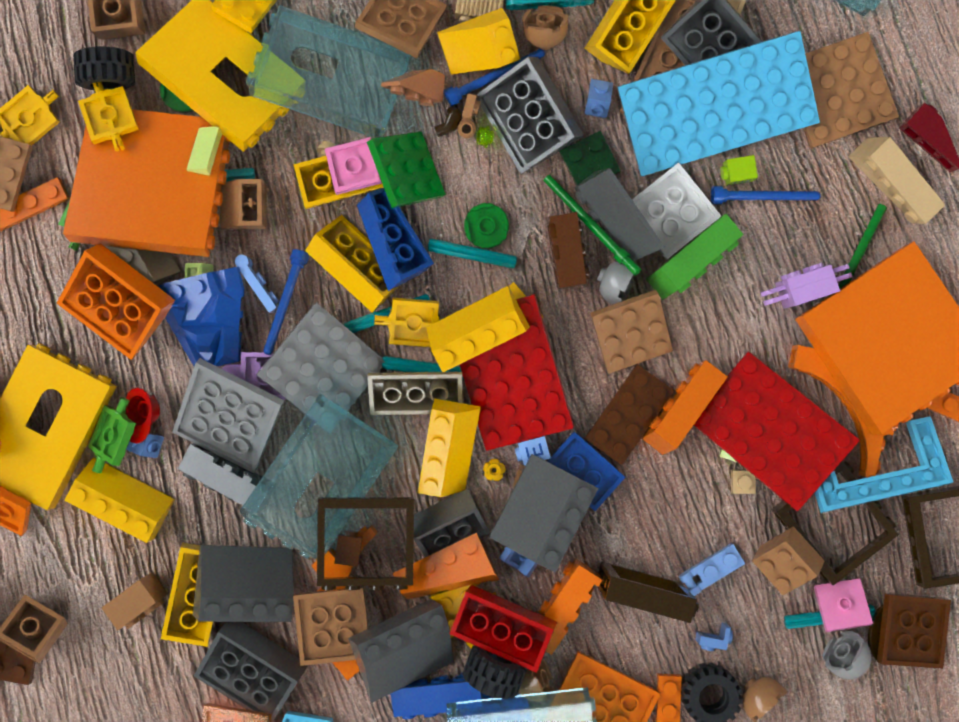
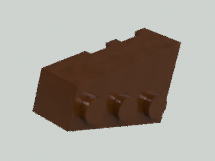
M577 212L549 216L547 228L558 290L586 285V279H590L588 265L584 266L583 257L586 256L584 243H581L580 234H582L580 220H578Z

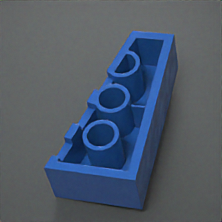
M384 188L369 192L357 204L388 291L421 275L434 264L399 207H391Z

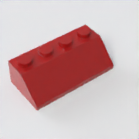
M471 585L465 592L450 635L537 673L557 622Z

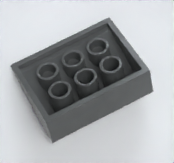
M696 0L661 36V39L684 65L763 42L727 0Z
M538 57L525 58L477 94L479 95L478 101H481L483 111L520 174L545 161L584 136Z
M610 168L595 171L574 187L577 191L575 193L577 200L582 205L586 204L589 208V216L601 225L603 230L620 248L627 250L633 261L665 247Z
M531 454L489 537L556 573L599 488Z
M200 545L193 616L198 621L292 622L294 603L292 548Z
M433 599L348 638L371 703L454 662L450 630L443 606Z
M225 622L213 640L194 677L265 722H273L308 665L300 666V659L246 624L242 622Z

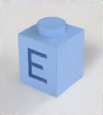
M545 436L519 442L518 448H514L518 462L522 461L524 466L531 454L543 460L551 459Z

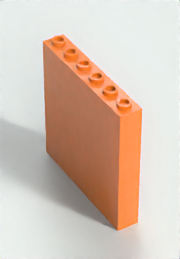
M132 109L139 130L121 137L125 149L121 150L119 147L120 151H115L112 140L94 145L85 126L63 230L65 237L70 242L93 245L101 243L104 246L209 257L210 250H213L215 247V236H213L214 228H217L219 224L217 210L223 201L221 187L226 183L227 174L224 170L225 164H228L230 161V150H228L229 142H232L222 135L210 176L186 170L199 128L213 127L202 117Z
M915 241L901 247L840 288L839 292L831 294L795 318L872 435L882 434L886 436L896 429L894 427L896 424L909 421L914 417L913 413L915 411L928 408L933 404L931 400L935 397H943L951 391V386L954 384L959 385V306Z

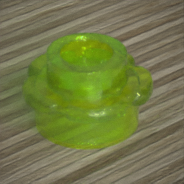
M489 125L479 127L476 138L477 145L487 148L488 144H492L494 139V131L490 130Z

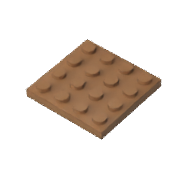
M869 32L805 54L820 123L803 128L811 149L899 117Z

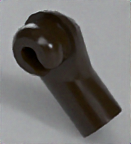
M449 107L446 121L434 126L438 137L457 130L462 118L458 107Z

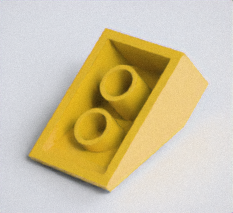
M503 8L437 32L451 75L500 68L521 60L509 17Z

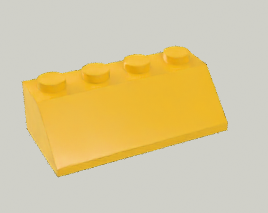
M614 0L584 49L601 62L630 74L676 0Z
M326 156L293 164L305 209L384 188L383 184H378L336 195Z
M342 214L317 232L305 250L372 313L398 288L396 287L388 291L370 240Z
M509 285L426 327L431 351L442 372L470 360L526 332L530 328Z
M434 399L418 488L419 494L444 497L466 489L480 406Z
M93 457L73 482L64 501L145 543L154 540L175 498L105 463L102 473H96L92 469L97 458Z
M182 542L161 639L207 647L213 622L198 621L193 616L200 545Z

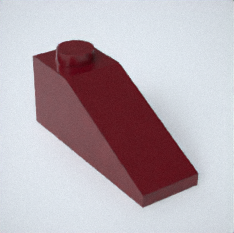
M923 103L910 114L899 129L946 170L953 172L959 169V156L944 120L938 114L935 107Z

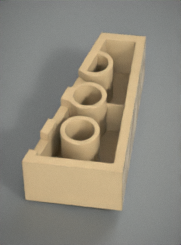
M891 137L867 138L848 156L904 213L905 218L913 224H927L945 206L944 202Z

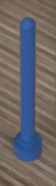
M538 49L521 57V60L507 64L459 88L457 86L454 88L450 86L444 89V95L449 105L454 106L459 103V100L463 99L462 96L497 80L525 58H543L545 51Z
M712 186L711 188L712 204H722L727 202V200H819L821 198V194L818 191H728L723 186Z
M293 249L291 252L290 264L292 267L264 347L266 355L273 353L300 269L304 268V265L308 263L310 255L305 251Z

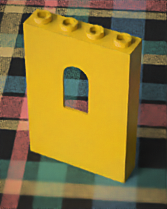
M191 0L136 51L137 63L210 125L220 127L222 135L244 152L248 147L252 148L257 144L260 139L259 136L264 131L267 133L273 128L275 120L279 116L284 117L288 113L290 105L294 101L298 102L303 98L306 93V81L245 29L212 11V2L210 0ZM226 57L255 81L256 91L247 97L240 96L211 71Z
M37 343V345H27L0 398V486L17 496L24 497L27 501L45 510L56 508L94 433L103 407L108 405L117 386L111 383V378L102 374L96 376L90 373L91 368L82 364L76 366L70 363L71 358L60 353L55 355L50 352L51 348ZM54 389L61 394L63 402L47 435L44 436L26 427L41 395L46 390Z

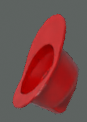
M137 387L128 392L126 399L130 400L125 411L126 416L136 423L134 433L130 438V442L135 444L141 443L147 438L151 425L160 415V404L155 395H149L144 389Z

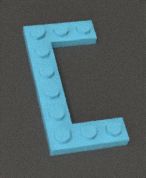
M931 416L906 422L920 466L841 484L838 483L835 471H833L814 493L820 513L953 483Z

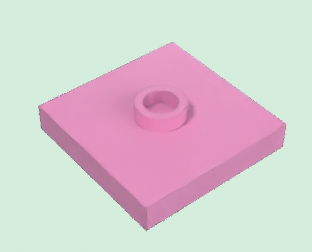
M370 137L325 148L336 195L382 184L367 142L371 140Z
M860 578L839 581L835 585L826 583L814 586L825 632L873 624Z

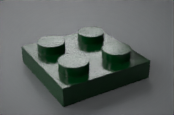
M601 130L559 151L575 185H578L598 170L610 168L614 175L621 172Z

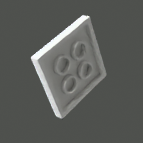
M677 163L632 199L665 246L659 251L666 260L721 217L720 213L680 163Z

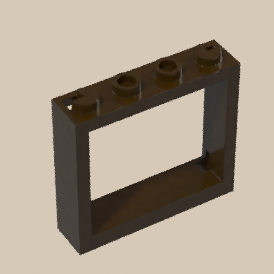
M842 461L834 470L836 475L840 472L847 482L857 480L852 474L854 473L853 468L846 461ZM783 500L774 506L771 510L785 529L788 530L794 526L822 557L788 511L792 507ZM878 501L864 503V505L883 528L884 532L835 570H832L825 561L820 574L829 584L835 585L899 535L894 529L896 524L888 516L885 517L880 511L882 506Z
M959 486L901 495L916 585L927 589L958 584L959 573L932 578L920 502L958 497Z
M318 497L317 586H322V590H336V586H346V590H360V586H370L371 590H383L384 586H394V589L405 590L408 589V586L413 585V497ZM325 509H406V577H324Z
M601 561L598 573L603 581L598 589L606 601L691 623L692 617H695L696 611L698 612L699 603H696L697 599L681 582Z

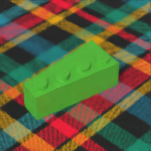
M724 214L682 248L678 254L665 262L660 269L647 277L646 281L654 290H657L662 300L676 291L682 293L691 286L689 281L693 277L697 280L707 272L705 268L711 263L713 266L723 258L721 253L725 250L730 252L740 243L737 240L744 234L731 218Z

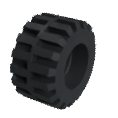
M96 46L83 48L73 53L76 85L89 90H94L92 83L102 82L104 90L121 86L127 89L134 86V55L131 52L116 47Z
M473 645L462 674L469 685L481 693L495 698L512 699L519 692L527 668Z
M702 663L699 664L700 668L698 669L695 667L691 668L692 673L690 675L686 673L684 676L686 681L681 682L682 703L689 715L696 722H727L728 719L733 721L736 718L734 713H740L741 708L739 704H743V698L740 696L743 693L737 680L723 666H715L714 663H708V666ZM710 684L721 685L723 693L717 703L703 705L699 702V696L703 688Z

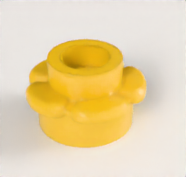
M491 459L490 462H486L483 466L484 476L490 481L501 480L503 473L506 471L505 465L500 463L498 459Z

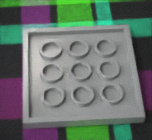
M316 302L256 375L323 430L330 433L368 386V373H378L384 361L380 355Z
M200 358L195 363L172 433L255 473L284 400Z

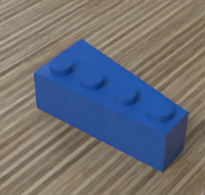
M463 672L452 679H449L447 675L431 679V682H428L427 678L419 679L390 694L394 717H402V719H411L416 717V715L434 717L438 713L456 715L460 711L478 713L484 709L492 697L481 693L469 685L464 679Z

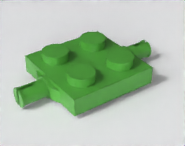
M120 397L116 409L104 405L88 446L97 458L92 471L102 473L106 461L111 465L120 466L136 425L125 414L130 400Z

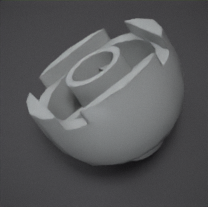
M617 261L611 263L607 269H601L597 278L601 282L599 288L601 296L612 305L625 301L634 283L633 274L624 264L620 265Z
M845 631L841 633L842 637H839L837 640L833 637L828 642L822 656L826 668L834 675L842 679L852 680L862 676L868 670L872 656L869 646L858 633Z

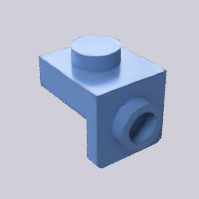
M591 79L585 108L586 115L607 117L612 97V82Z
M149 433L147 438L141 443L135 444L129 441L126 450L139 456L157 458L164 437Z
M508 547L504 549L499 557L504 563L516 568L527 577H530L538 565Z
M722 622L719 635L697 631L695 641L701 645L702 649L707 651H715V648L727 650L728 644L732 642L733 631L727 623Z

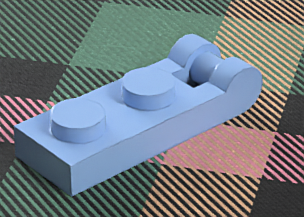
M238 255L235 258V265L239 267L240 272L267 311L274 314L278 308L277 303L280 302L278 297L272 290L268 292L264 286L267 283L260 272L255 273L252 269V260L245 255Z
M730 543L684 571L678 577L682 583H685L688 588L687 590L695 596L706 587L743 566L745 562L734 544ZM698 574L701 580L695 583L693 577Z

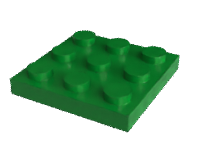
M422 131L372 138L367 142L392 208L438 199L446 195Z

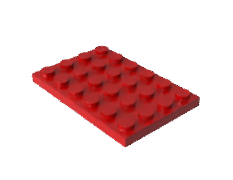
M535 294L516 299L530 326L526 332L459 364L471 404L480 406L478 427L486 451L574 428L573 419Z
M747 352L727 375L728 377L693 426L798 512L859 443L860 439L754 355Z

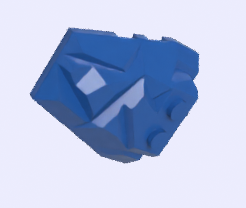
M239 267L208 272L158 285L160 289L175 299L165 319L193 366H195V363L200 358L215 366L240 361L242 332H239L240 319L243 318V311H240L241 297H244V285Z

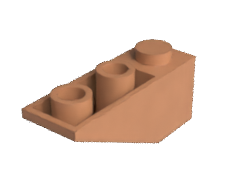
M433 69L414 70L382 82L381 87L389 89L391 94L404 95L407 100L420 101V105L433 106V103L443 102L445 75Z

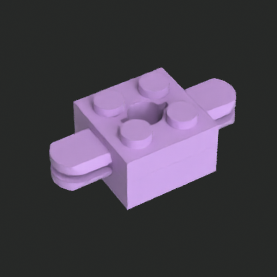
M819 263L802 269L803 274L798 270L780 276L782 281L775 283L776 288L760 293L761 297L776 292L779 294L778 297L763 301L764 306L781 301L784 309L839 292L840 289L837 282L853 276L852 273L835 277L834 273L849 269V264L832 268V265L824 267L823 263Z
M241 352V364H228L222 368L282 400H286L256 375L272 354Z

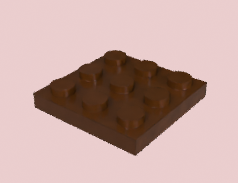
M885 593L877 662L882 665L943 669L951 600L939 597Z

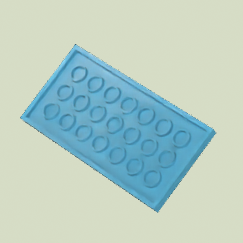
M801 31L792 32L617 86L641 177L674 167L677 163H680V165L820 123Z

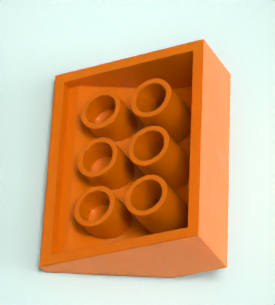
M99 243L84 251L57 304L132 360L164 320L175 299Z

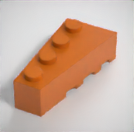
M707 360L700 364L695 363L688 371L690 376L686 381L683 380L675 390L676 394L665 403L662 408L663 411L652 421L649 429L641 438L662 455L678 448L728 377Z
M475 533L413 563V585L408 586V589L400 590L405 598L413 599L436 594L440 591H451L459 587L479 585L488 581H498L499 577L481 538ZM406 567L394 572V577H406Z
M576 558L573 562L569 561L562 572L565 574L560 582H555L550 591L552 593L549 601L545 600L538 610L541 613L540 615L557 622L546 650L551 655L568 632L569 627L566 626L568 622L572 624L579 616L581 611L579 606L581 603H588L592 597L594 584L599 587L603 581L597 571Z

